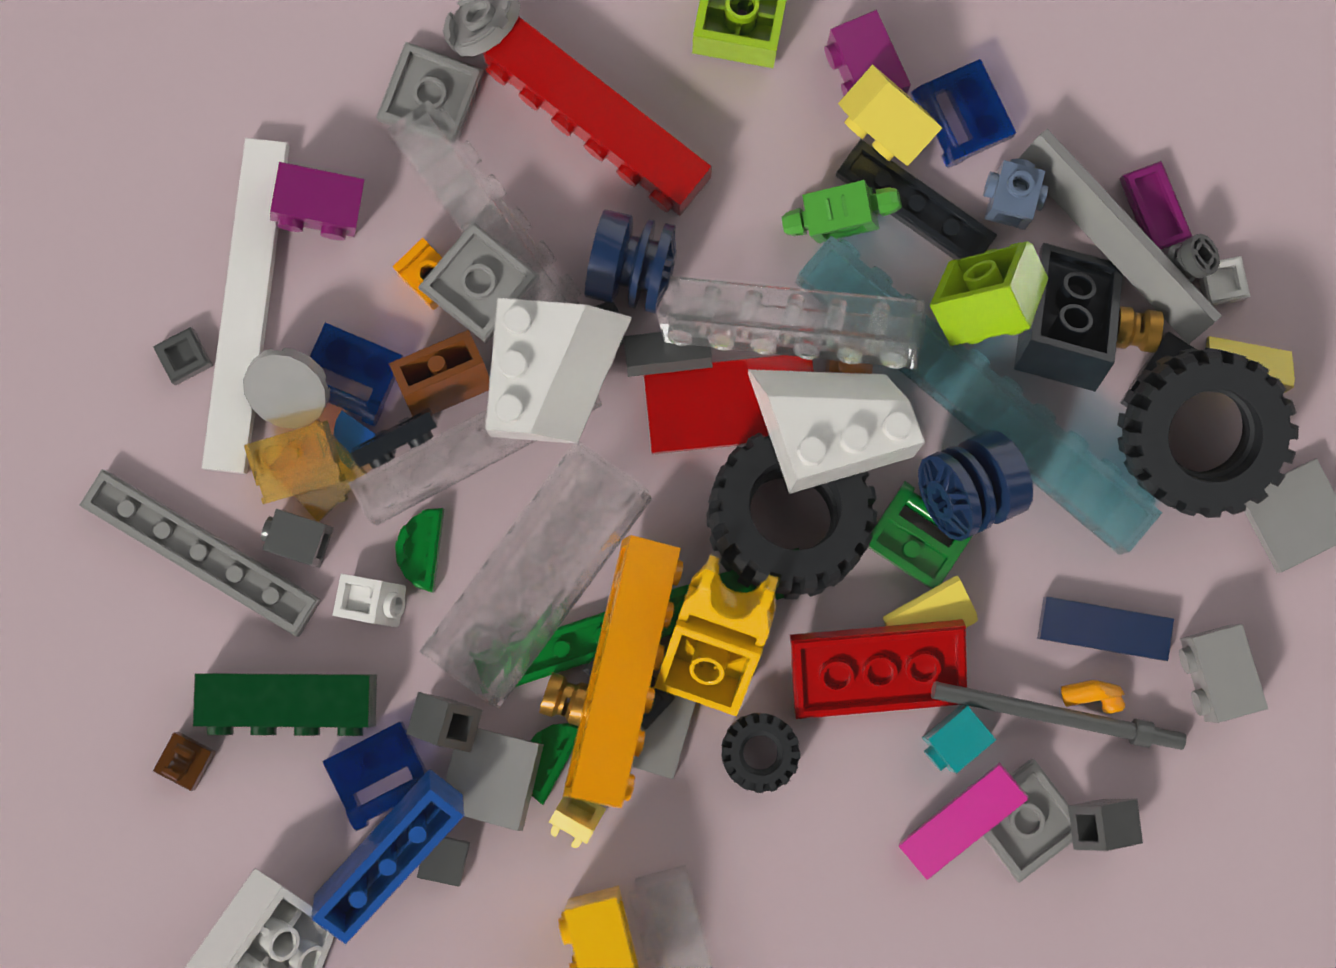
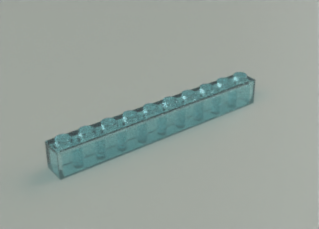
M830 236L798 273L795 283L868 345L874 346V350L974 434L978 435L990 429L1000 431L1011 439L1022 453L1030 470L1032 482L1118 555L1130 552L1162 514L1154 506L1156 503L1154 497L1139 486L1133 488L1121 478L1123 475L1122 471L1114 463L1105 458L1099 460L1087 450L1090 447L1088 442L1079 434L1071 430L1067 433L1055 423L1056 416L1047 407L1040 403L1033 405L1021 395L1024 391L1016 381L1006 375L1001 378L989 368L991 365L990 361L981 352L974 348L968 350L962 344L950 346L939 323H935L923 313L925 307L918 299L908 293L904 296L891 286L893 283L892 279L880 268L874 266L871 269L859 259L861 256L859 251L848 241L841 239L838 242L834 237Z

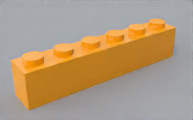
M633 535L626 537L621 542L563 796L621 809L624 800L629 801L635 785V775L630 774L634 756H640L645 740V732L640 730L644 713L648 714L650 712L655 695V689L650 687L653 670H659L664 656V645L659 644L663 627H669L674 611V603L669 602L672 585L677 586L683 572V561L678 560L681 550L679 547Z

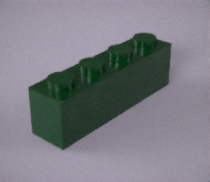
M196 673L194 679L193 726L207 727V735H234V727H250V735H277V727H294L295 736L320 735V727L337 728V736H363L364 728L376 726L377 675Z

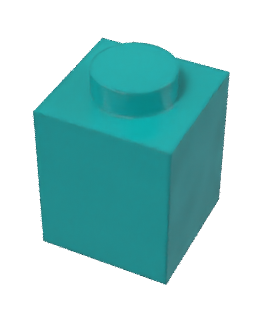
M967 705L957 707L922 737L929 746L924 750V753L940 771L947 767L949 771L956 774L996 741L995 737Z

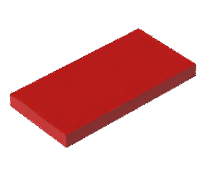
M812 352L712 362V368L644 375L652 454L746 445L748 438L759 432L763 437L769 436L748 375V370L814 372Z
M963 619L790 634L793 700L796 719L962 705L931 698V690L935 681L967 688L966 625Z

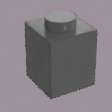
M276 509L274 517L269 516L264 523L261 540L265 541L262 550L320 568L334 528Z
M418 692L406 734L436 746L471 752L482 709L453 699Z
M1100 799L1068 806L1074 850L1110 851L1143 843L1137 799Z

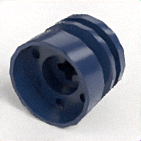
M605 209L600 217L590 254L585 281V297L613 303L620 287L625 286L628 287V305L630 308L635 309L641 291H646L645 311L656 314L661 300L666 292H668L677 255L675 243L676 225L665 223L660 240L655 241L653 240L655 220L649 219L640 237L633 236L632 215Z
M989 429L959 443L958 446L952 445L941 452L931 454L922 459L918 469V485L922 500L930 517L943 533L954 540L962 541L991 528L993 523L999 524L1029 510L1033 501V483L1026 461L1013 441L1000 431Z

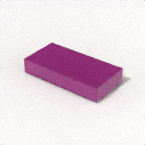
M1162 161L1121 176L1119 180L1138 226L1161 251L1171 245L1182 244L1187 238L1192 237Z

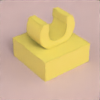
M563 796L549 821L553 825L551 835L556 837L560 830H563L575 837L571 844L573 848L579 847L582 842L587 844L606 808L600 804Z

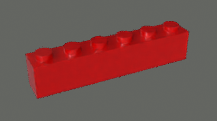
M518 16L512 30L500 43L483 53L488 66L486 71L492 78L504 86L508 82L520 91L518 96L533 110L538 111L541 107L552 116L551 122L567 136L574 133L585 142L583 147L594 158L601 162L606 158L618 167L616 173L626 183L633 187L639 184L651 193L649 199L662 211L668 213L670 210H673L680 216L711 179L712 166L521 17Z

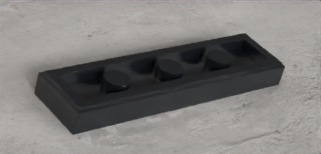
M860 139L836 172L835 176L846 184L865 180L866 184L872 188L873 194H876V189L889 187L897 189L900 195L901 208L890 215L954 260L985 253L997 237V234L892 160L888 161L862 139Z

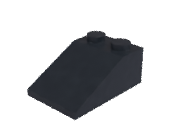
M1043 242L1038 257L1048 276V281L1031 328L1018 335L1014 370L1096 392L1115 363L1123 274L1111 261Z

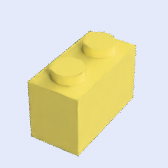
M873 64L838 103L849 116L844 123L857 136L863 139L869 134L875 139L871 145L885 159L891 161L895 156L907 167L942 129L924 108Z

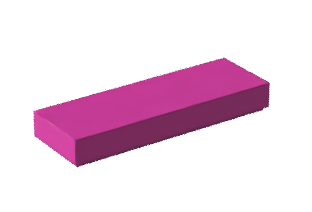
M999 762L899 843V848L925 879L928 880L1025 803L1029 796Z

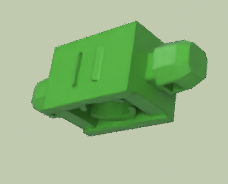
M865 180L804 194L802 196L805 211L797 208L786 212L782 216L784 233L790 236L807 235V230H809L810 237L817 243L879 230L877 214L880 213L882 216L897 212L901 208L899 191L889 187L876 189V194H873L872 188L866 184Z

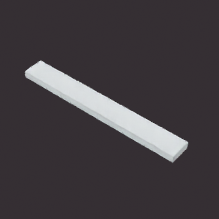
M245 138L202 469L240 474L248 473L255 411L251 408L244 395L243 378L250 363L264 349L279 233L278 222L270 221V209L279 162L288 163L290 146L287 142Z

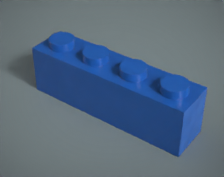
M429 769L314 894L311 919L344 944H347L464 817L463 794Z

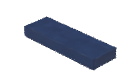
M1043 597L1037 639L1168 661L1174 618Z

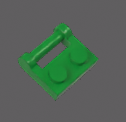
M904 481L871 532L873 538L868 548L929 589H933L944 581L972 536L962 541L952 539L947 547L901 517L899 513L906 506L938 527L930 517L922 496L914 492L916 487Z

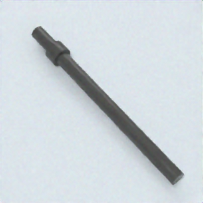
M937 681L933 683L931 698L1125 738L1129 739L1130 744L1149 748L1154 744L1183 750L1186 745L1187 738L1185 733L1157 728L1150 721L1134 719L1132 722Z

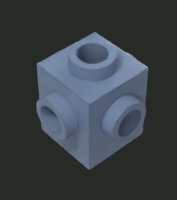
M1011 159L1010 161L1004 160L996 173L990 171L983 192V196L989 198L984 219L1025 230L1034 219L1035 211H1041L1045 204L1048 193V186L1042 185L1045 170L1035 168V164L1028 160Z

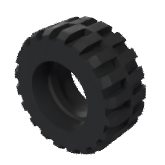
M1191 348L1181 350L1179 355L1175 357L1167 355L1157 360V367L1152 371L1145 369L1136 378L1140 382L1136 390H1128L1123 400L1128 403L1125 414L1119 413L1117 426L1122 428V437L1117 438L1119 451L1123 452L1126 456V460L1123 463L1129 474L1137 479V484L1166 506L1172 507L1183 514L1194 516L1198 513L1206 518H1220L1223 511H1227L1232 515L1246 511L1245 503L1250 500L1256 504L1262 502L1268 497L1264 489L1270 483L1277 487L1286 477L1279 472L1283 463L1292 464L1296 451L1288 448L1290 439H1298L1299 426L1290 422V416L1296 414L1293 400L1284 398L1285 386L1279 378L1268 374V368L1259 362L1247 359L1246 356L1213 348H1205V350ZM1202 392L1222 393L1231 398L1240 411L1242 434L1239 444L1229 459L1214 469L1203 472L1186 469L1173 458L1170 451L1169 429L1172 419L1178 409L1191 397Z
M759 432L751 436L744 447L737 446L729 454L725 465H721L714 481L708 501L709 508L706 514L707 527L711 529L709 540L713 551L720 552L722 556L720 563L727 572L734 570L739 575L737 581L746 588L750 584L759 587L770 575L778 578L775 593L784 594L785 600L798 599L801 594H808L809 597L821 594L825 588L829 586L834 587L845 578L860 561L873 538L871 532L876 526L878 514L877 511L873 510V504L877 497L875 488L873 486L867 487L865 482L869 476L868 471L814 486L813 488L825 500L830 512L831 522L826 536L816 546L809 549L789 550L781 548L768 541L757 530L751 518L750 509L752 498L761 485L771 480L784 478L770 435L763 437Z

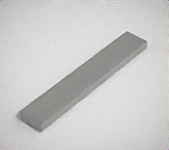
M1048 129L1042 132L1018 158L1034 163L1037 169L1045 170L1042 185L1048 186V194L1157 311H1162L1164 319L1188 345L1222 317Z
M102 469L79 505L294 636L299 637L321 602V599L107 470Z

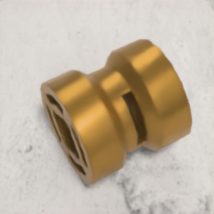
M1120 306L1116 348L1126 349L1131 345L1137 346L1140 351L1155 353L1162 339L1164 325L1162 311L1147 309L1145 312L1139 313L1135 312L1132 307Z
M553 672L547 684L539 713L550 717L560 715L565 717L568 723L579 726L588 684L584 682L578 684L570 683L565 676Z

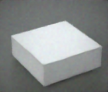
M1242 256L1220 260L1218 270L1214 274L1198 278L1201 293L1212 306L1246 300L1250 297Z

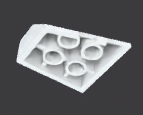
M497 298L485 428L487 433L491 437L578 444L632 317L584 304Z
M748 370V375L789 493L913 458L925 443L910 401L886 374Z
M254 869L185 968H322L334 936L311 919L312 906L257 869Z

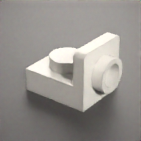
M341 574L332 616L398 627L401 615L405 609L406 586Z

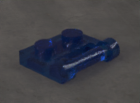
M981 59L924 83L911 92L914 101L921 105L942 127L936 137L944 152L941 157L946 168L953 167L971 156L1010 140L1017 133ZM946 92L969 141L960 145L936 98L937 95Z
M325 322L310 357L322 369L373 390L369 400L366 401L327 384L328 389L330 387L328 403L361 416L362 422L375 426L382 415L384 404L395 382V376L389 363L404 356Z
M403 721L322 761L345 807L349 822L355 831L369 826V820L394 808L427 772L410 735L406 734L407 729ZM408 767L412 779L361 805L356 794L357 792Z

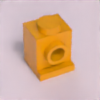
M421 238L392 267L398 276L434 311L439 305L421 292L418 287L424 281L422 276L430 268L434 269L442 257L424 238Z

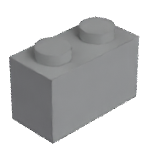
M1243 624L1227 625L1180 638L1182 649H1179L1180 662L1184 671L1187 674H1191L1195 690L1191 693L1192 702L1199 716L1204 717L1205 722L1220 723L1268 709Z

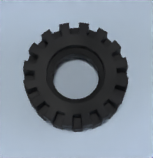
M752 713L739 718L727 730L721 745L722 762L729 777L741 788L747 791H755V793L773 792L778 790V787L783 784L786 785L790 781L791 776L796 773L801 756L798 745L799 741L793 729L782 719L767 713ZM758 735L771 738L777 747L775 762L770 767L762 770L750 767L746 763L743 754L747 741Z

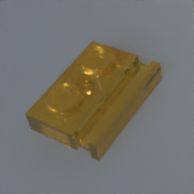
M328 420L244 445L256 486H260L263 498H261L262 504L346 480L345 474H342L338 463L340 458Z

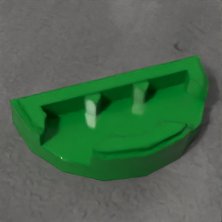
M444 508L425 509L421 511L422 513L412 517L400 529L395 544L396 562L404 577L416 588L432 593L435 590Z
M571 723L552 724L537 732L530 740L531 742L544 745L532 792V797L542 805L545 804L573 751L579 727Z

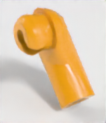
M1088 680L1061 686L1065 707L1101 700L1102 710L1106 714L1120 712L1125 709L1126 705L1122 697L1125 693L1119 685L1099 680Z

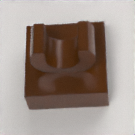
M173 732L153 772L189 791L196 790L216 751L180 732Z

